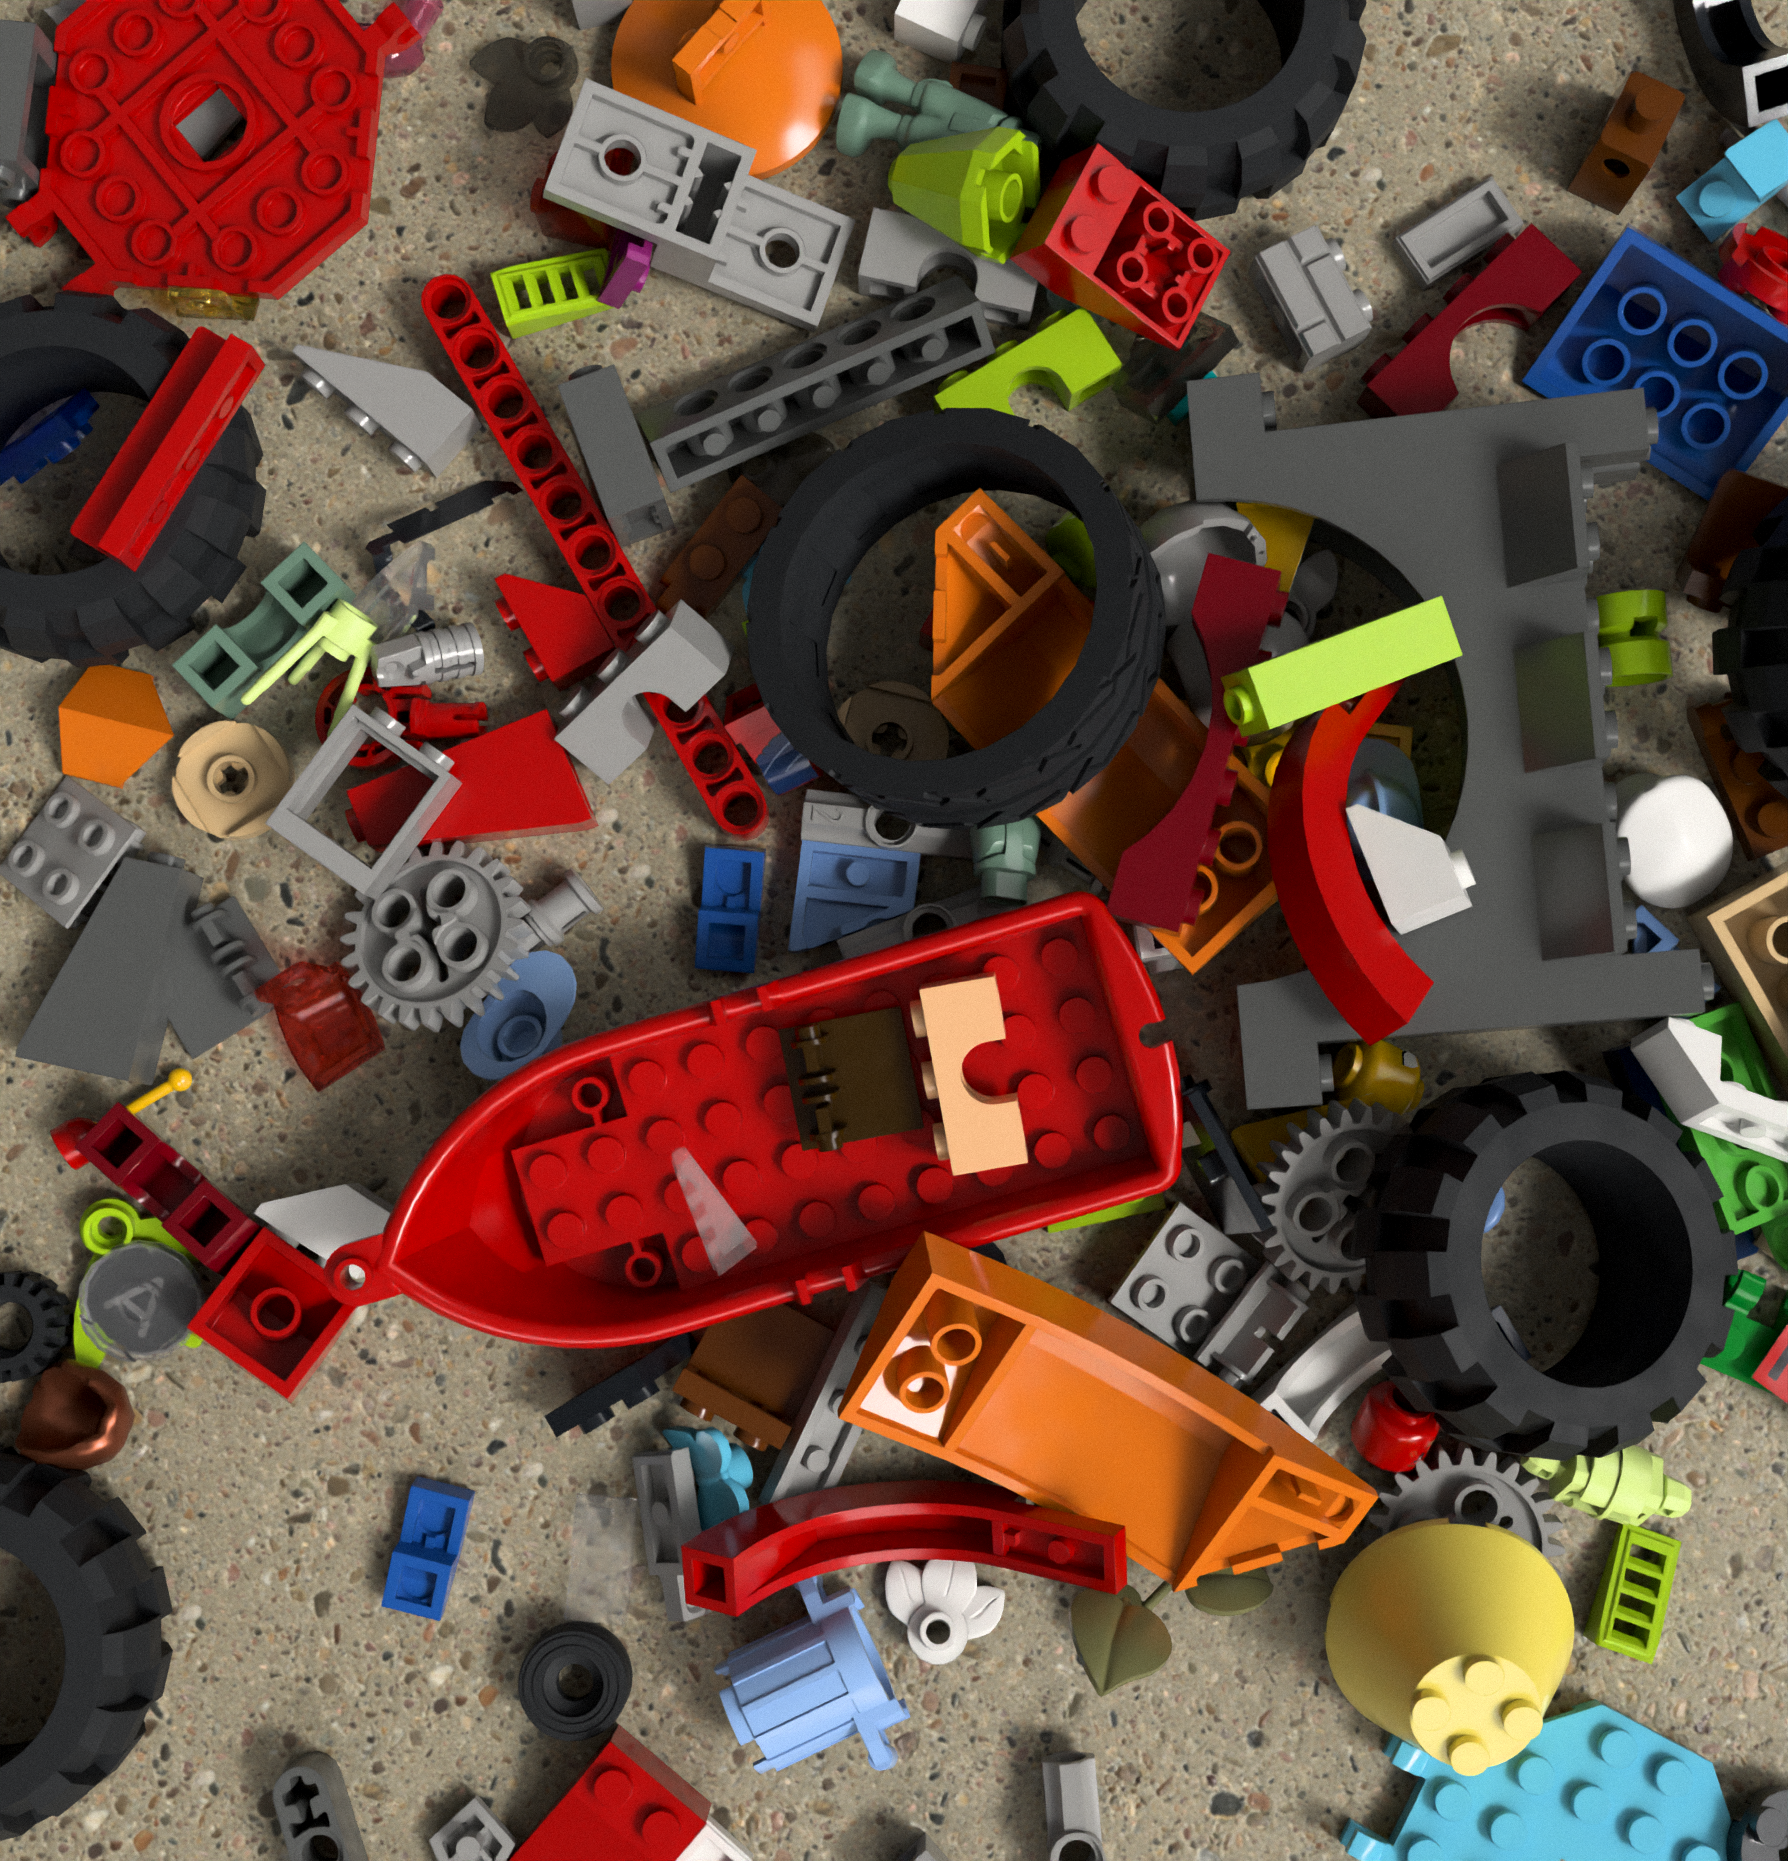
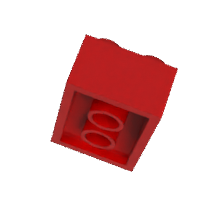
M618 1724L507 1861H676L706 1824L712 1803Z

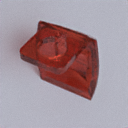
M304 961L297 962L254 991L258 1001L274 1004L278 1023L288 1048L300 1070L317 1092L323 1091L386 1049L371 1008L361 1001L363 996L361 990L354 989L349 985L348 981L351 979V976L337 961L330 966ZM304 978L305 980L298 986L291 985L286 988H282L288 983L295 981L297 979Z

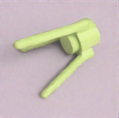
M337 599L329 612L323 611L313 627L242 694L240 699L242 704H251L305 653L306 655L288 676V682L292 685L299 683L325 652L343 662H346L352 654L356 658L335 710L334 718L327 737H329L353 704L366 667L371 660V647L377 645L370 640L378 628L377 624L350 603Z

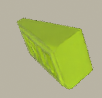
M606 248L514 265L490 272L503 317L512 338L516 339L615 308L597 301L599 294L590 295L583 274L584 271L594 268L601 289L609 259ZM572 275L579 298L567 300L561 278ZM549 282L555 303L544 305L538 285ZM527 289L532 307L521 309L516 292Z
M1619 1523L1583 1636L1596 1645L1652 1664L1661 1637L1681 1541L1640 1526ZM1632 1544L1659 1553L1656 1565L1630 1556ZM1626 1568L1652 1577L1649 1587L1647 1588L1624 1580ZM1623 1593L1643 1600L1641 1612L1618 1604L1620 1594ZM1615 1618L1635 1624L1636 1628L1633 1636L1613 1629Z

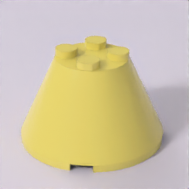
M1438 1518L1416 1522L1389 1532L1371 1543L1350 1562L1334 1586L1329 1599L1331 1607L1327 1618L1326 1632H1324V1641L1334 1679L1348 1701L1363 1716L1437 1760L1451 1765L1457 1773L1465 1776L1478 1775L1484 1772L1487 1767L1495 1766L1511 1759L1523 1750L1530 1740L1540 1734L1543 1727L1542 1718L1570 1661L1574 1642V1617L1568 1594L1558 1573L1549 1560L1536 1547L1514 1532L1485 1522V1527L1468 1524H1450L1448 1518Z

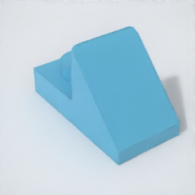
M1777 119L1768 122L1724 151L1725 157L1676 196V199L1712 244L1788 184V133Z

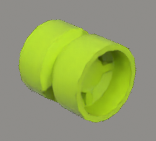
M1647 589L1629 590L1596 597L1599 611L1598 648L1609 647L1612 661V685L1605 687L1645 685L1673 677L1670 643L1660 638V633L1668 627L1665 592Z

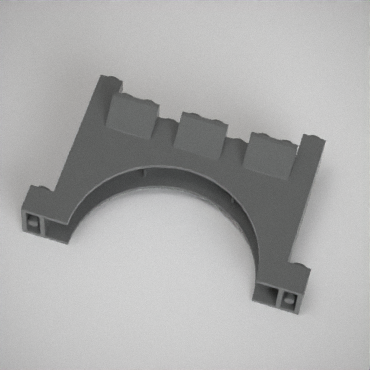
M1260 372L1186 381L1197 503L1218 502L1237 512V502L1264 504L1292 510L1315 518L1307 541L1322 545L1363 568L1398 597L1405 607L1442 596L1463 654L1460 657L1442 663L1456 703L1461 734L1459 793L1445 844L1451 853L1462 849L1476 881L1475 885L1465 888L1472 907L1402 935L1391 924L1390 919L1384 923L1405 953L1434 981V984L1409 1023L1381 1040L1665 1019L1668 1016L1680 1018L1706 1012L1704 1000L1714 999V977L1710 962L1701 963L1699 948L1623 954L1628 951L1627 943H1629V939L1637 938L1635 905L1633 900L1623 901L1621 886L1623 876L1630 875L1631 873L1630 848L1628 838L1617 837L1615 822H1610V819L1617 818V797L1614 782H1603L1602 766L1611 757V749L1618 748V723L1615 710H1604L1603 696L1605 695V686L1612 685V661L1609 647L1598 648L1599 611L1596 597L1586 598L1585 595L1587 574L1593 573V561L1600 558L1597 522L1586 523L1585 513H1587V499L1594 496L1595 484L1635 480L1640 470V462L1650 459L1651 445L1658 443L1657 411L1655 406L1645 407L1644 388L1277 430L1274 391L1261 392ZM1309 969L1270 981L1237 985L1247 1110L1323 1105L1322 1092H1334L1331 1054L1319 1055L1318 1045L1364 1040L1345 1021L1326 997Z

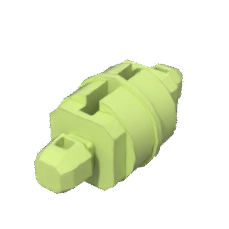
M1636 1445L1602 1458L1575 1455L1568 1461L1521 1456L1520 1464L1529 1473L1549 1480V1495L1553 1500L1561 1502L1570 1508L1586 1512L1588 1516L1598 1520L1605 1518L1624 1525L1631 1524L1638 1527L1653 1514L1676 1518L1683 1516L1691 1507V1490L1683 1482L1663 1474V1458L1658 1454L1649 1452L1648 1449Z

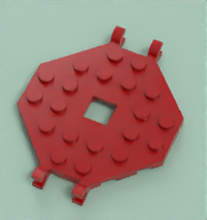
M86 0L56 27L54 51L59 56L56 84L49 88L45 134L50 137L47 168H41L39 191L29 201L13 209L5 218L23 238L28 236L38 248H41L54 236L58 229V220H61L95 263L84 273L77 275L63 286V291L72 290L112 295L114 297V291L121 287L279 300L368 224L385 59L390 53L396 54L407 50L420 40L422 36L395 2H392L384 9L376 21L363 31L339 0ZM218 89H221L247 121L244 135L214 161L205 162L177 128V125Z

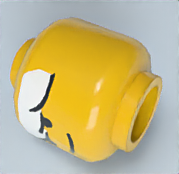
M1380 1040L1372 1046H1369L1365 1041L1349 1042L1340 1049L1332 1063L1334 1091L1338 1102L1373 1093L1365 1104L1371 1107L1375 1102H1378L1393 1113L1397 1112L1402 1116L1405 1112L1413 1111L1423 1096L1424 1082L1420 1079L1421 1068L1417 1057L1409 1051L1385 1040Z

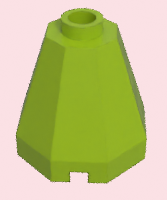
M999 126L910 144L892 162L888 173V187L893 194V202L907 213L978 258L1004 264L1012 255L1028 225L1021 222L1025 207L1036 209L1040 197L1038 147L1031 141L1023 140L1026 136L1020 130Z

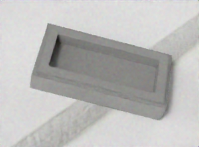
M1491 176L1395 237L1391 245L1424 292L1490 250L1507 232L1511 235L1518 232L1524 222Z

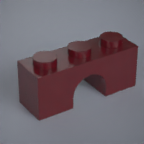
M117 1102L74 1147L116 1186L131 1195L163 1223L161 1226L201 1263L223 1277L228 1274L263 1228L145 1121L120 1102Z

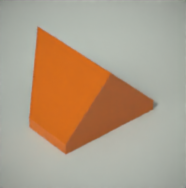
M110 664L88 667L58 706L63 774L123 789L124 782L174 736L155 688L154 676Z

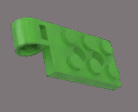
M1739 1001L1687 1019L1693 1022L1696 1027L1722 1036L1721 1081L1736 1082L1745 1086L1750 1092L1775 1101L1778 1100ZM1658 1091L1668 1119L1683 1131L1677 1141L1681 1152L1694 1151L1705 1158L1724 1197L1712 1203L1719 1228L1733 1230L1734 1234L1737 1235L1761 1225L1772 1255L1779 1265L1788 1271V1163L1738 1144L1735 1146L1732 1142L1680 1124Z

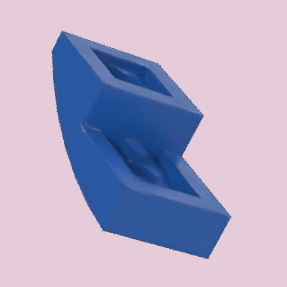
M707 844L705 846L701 907L698 910L695 968L745 973L755 972L766 848Z
M419 1476L416 1477L410 1488L400 1540L392 1552L382 1607L437 1621L441 1620L459 1562L475 1496L474 1490Z

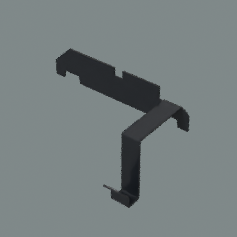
M485 480L436 502L435 505L439 508L433 511L425 507L387 524L393 532L376 538L367 544L366 550L372 555L382 598L415 628L416 632H427L429 629H435V623L426 612L400 589L390 544L401 541L404 544L409 543L493 505L492 499L506 492L512 495L522 492L523 489L516 483Z

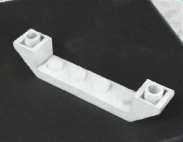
M1668 1016L1631 1039V1051L1680 1124L1788 1163V1102L1775 1101L1750 1092L1745 1086L1736 1082L1721 1081L1722 1036L1696 1027L1693 1022L1687 1019Z

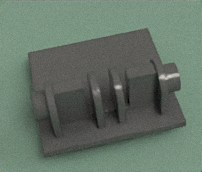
M235 896L228 898L216 907L212 903L204 904L190 914L193 921L189 923L167 1018L192 1059L207 1052L296 996Z

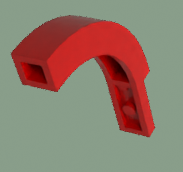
M1407 677L1314 712L1297 726L1287 742L1276 767L1269 797L1267 826L1272 875L1280 906L1293 940L1308 969L1326 997L1345 1021L1369 1046L1408 1024L1434 984V981L1405 953L1378 915L1359 875L1351 849L1347 826V785L1352 762L1358 747Z
M904 1480L841 1486L809 1492L748 1510L701 1532L681 1545L686 1604L738 1617L769 1595L802 1580L843 1568L886 1561L952 1560L980 1563L1089 1589L1092 1588L1117 1595L1127 1585L1125 1525L1026 1504V1498L1003 1486L972 1482Z

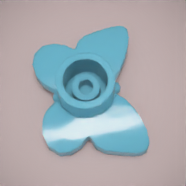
M675 1425L662 1431L673 1448L689 1447L691 1466L696 1476L695 1482L699 1485L698 1512L702 1531L749 1510V1500L745 1490L752 1485L753 1471L746 1453L739 1445L729 1443L723 1433L714 1427H707L698 1431L692 1427Z

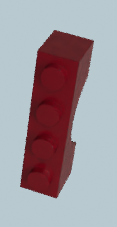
M1532 223L1516 239L1507 232L1483 257V260L1489 265L1475 279L1467 272L1447 291L1442 299L1448 306L1434 319L1427 312L1422 315L1401 338L1407 346L1394 359L1387 353H1384L1364 373L1361 380L1367 386L1356 403L1372 419L1447 411L1459 395L1450 370V351L1454 338L1473 326L1485 323H1502L1528 331L1569 290L1582 271Z

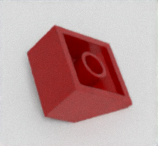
M263 1227L186 1328L195 1337L291 1404L327 1357L359 1306H348L336 1300L329 1293L325 1285L324 1268L269 1229Z

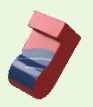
M756 683L727 696L724 719L725 729L735 744L742 743L754 763H758L768 785L778 796H782L823 776L824 771L793 748L770 717L763 701L748 708L753 701L762 699Z

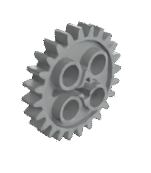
M459 840L454 843L451 850L441 842H433L429 856L418 847L414 849L409 856V862L403 864L378 900L370 898L360 891H356L354 895L364 906L362 911L345 913L344 918L356 926V931L341 936L340 942L354 951L344 957L341 963L354 973L348 983L352 988L363 994L361 1001L375 1012L378 1011L381 1017L392 1024L399 1020L409 1030L416 1031L422 1022L423 1025L433 1032H439L444 1016L456 1027H462L464 1020L463 1010L468 1007L480 1017L485 1015L482 998L487 994L494 999L502 1001L504 995L497 985L501 978L517 981L519 975L509 966L511 960L524 959L529 956V953L517 943V939L533 934V929L522 919H519L530 912L531 907L518 896L524 888L511 875L509 876L511 871L498 859L493 860L479 846L472 852ZM426 891H427V903H428V905L425 904V899H424V893H425ZM465 891L461 901L451 907L454 898ZM410 911L408 918L402 924L397 926L398 921L403 916V914ZM477 944L474 953L462 961L465 951L470 946ZM421 963L419 972L407 981L410 971ZM446 965H447L448 974H449V977H448L447 980H446V971H445V966H446Z
M1353 1098L1348 1109L1335 1100L1330 1101L1326 1118L1314 1109H1308V1126L1303 1130L1292 1122H1288L1286 1127L1291 1140L1286 1145L1279 1141H1270L1269 1146L1277 1157L1274 1163L1266 1161L1257 1163L1256 1167L1267 1176V1179L1264 1183L1251 1185L1258 1199L1263 1202L1261 1205L1273 1225L1262 1232H1252L1253 1237L1265 1247L1262 1254L1291 1281L1298 1279L1305 1287L1312 1291L1320 1284L1329 1293L1335 1294L1341 1281L1353 1291L1359 1289L1361 1274H1366L1365 1258L1350 1257L1355 1214L1359 1209L1374 1208L1379 1193L1376 1188L1366 1181L1392 1137L1398 1134L1413 1133L1409 1125L1410 1121L1397 1112L1393 1113L1378 1102L1369 1107L1358 1098ZM1345 1151H1347V1152L1345 1153L1344 1157L1337 1163V1161L1339 1160L1340 1156H1341ZM1308 1200H1310L1308 1205L1302 1211H1300L1303 1205Z
M1460 1441L1455 1458H1449L1440 1443L1434 1446V1462L1426 1464L1424 1460H1420L1416 1464L1414 1471L1409 1475L1405 1472H1392L1398 1484L1394 1490L1376 1485L1374 1489L1384 1503V1507H1371L1366 1517L1371 1523L1378 1526V1529L1361 1532V1539L1364 1545L1368 1547L1387 1533L1412 1524L1415 1520L1422 1518H1448L1450 1524H1468L1485 1527V1522L1498 1525L1502 1517L1510 1516L1511 1521L1509 1524L1498 1526L1512 1531L1527 1540L1547 1559L1548 1557L1565 1554V1547L1555 1538L1548 1537V1535L1562 1529L1563 1524L1556 1515L1543 1514L1553 1506L1554 1501L1546 1491L1533 1494L1540 1482L1537 1477L1529 1472L1517 1477L1520 1464L1511 1455L1505 1458L1498 1467L1496 1466L1497 1456L1495 1451L1482 1450L1478 1458L1474 1459L1471 1448L1464 1441ZM1475 1490H1483L1489 1493L1488 1502L1480 1512L1470 1514L1461 1511V1502L1468 1493ZM1550 1562L1556 1570V1572L1558 1573L1559 1577L1561 1578V1572L1552 1562Z

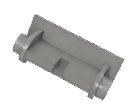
M1267 1260L1258 1273L1246 1283L1241 1295L1219 1324L1210 1330L1205 1342L1193 1357L1237 1390H1239L1244 1382L1250 1385L1253 1382V1378L1275 1351L1260 1340L1262 1335L1268 1330L1277 1338L1283 1340L1301 1315L1309 1308L1304 1303L1311 1294L1297 1282L1287 1278Z

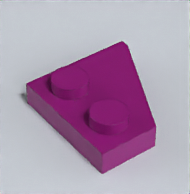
M617 228L597 301L620 309L631 291L641 292L651 264L650 258L653 242Z

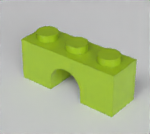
M1080 307L1070 314L1063 309L1042 321L1036 329L1038 333L1021 344H1018L1017 340H1010L996 348V353L987 357L988 364L970 375L967 370H961L944 380L938 386L937 391L939 393L933 399L934 415L939 414L945 408H991L1015 415L1008 399L1018 388L1029 384H1039L1050 388L1057 394L1066 410L1070 411L1116 383L1122 363L1087 309Z

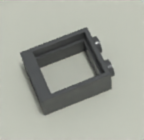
M0 19V203L15 209L38 193L41 168H47L50 137L45 134L49 88L56 84L59 55L54 51L53 44L36 23Z
M613 364L605 368L601 365H589L574 371L568 377L569 381L557 386L605 515L620 547L623 548L674 529L672 517L615 365Z

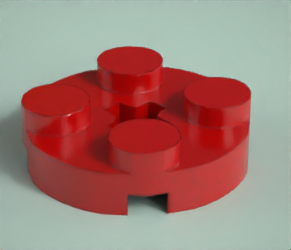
M1748 223L1735 225L1718 249L1719 258L1724 264L1717 273L1718 278L1726 287L1736 293L1746 294L1749 291L1755 297L1768 304L1767 309L1772 316L1788 325V238L1763 226L1759 228L1755 235L1744 233Z

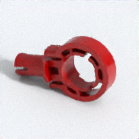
M366 667L357 692L363 696H369L370 694L382 695L387 704L388 715L406 727L400 738L415 749L419 750L423 743L412 740L432 742L436 738H476L487 733V726H479V721H488V712L484 702L432 703L429 701L432 697L431 689L428 685L423 684L394 686L389 691H386V687H379L372 675L371 667ZM351 669L335 677L323 690L318 700L315 712V727L322 745L328 738L327 734ZM356 696L353 701V704L356 703V701L358 700ZM375 740L371 744L362 745L359 748L358 752L367 754L366 757H353L348 765L363 771H379L390 768L403 759Z

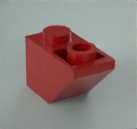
M506 573L494 579L503 594L494 603L511 632L520 627L523 629L532 646L524 650L523 655L540 683L550 678L558 691L561 692L596 673L606 658L616 650L586 595Z

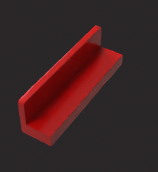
M203 326L195 330L71 526L70 532L74 537L136 572L201 465L220 439L264 369L265 363L252 345L233 334H230L226 340Z

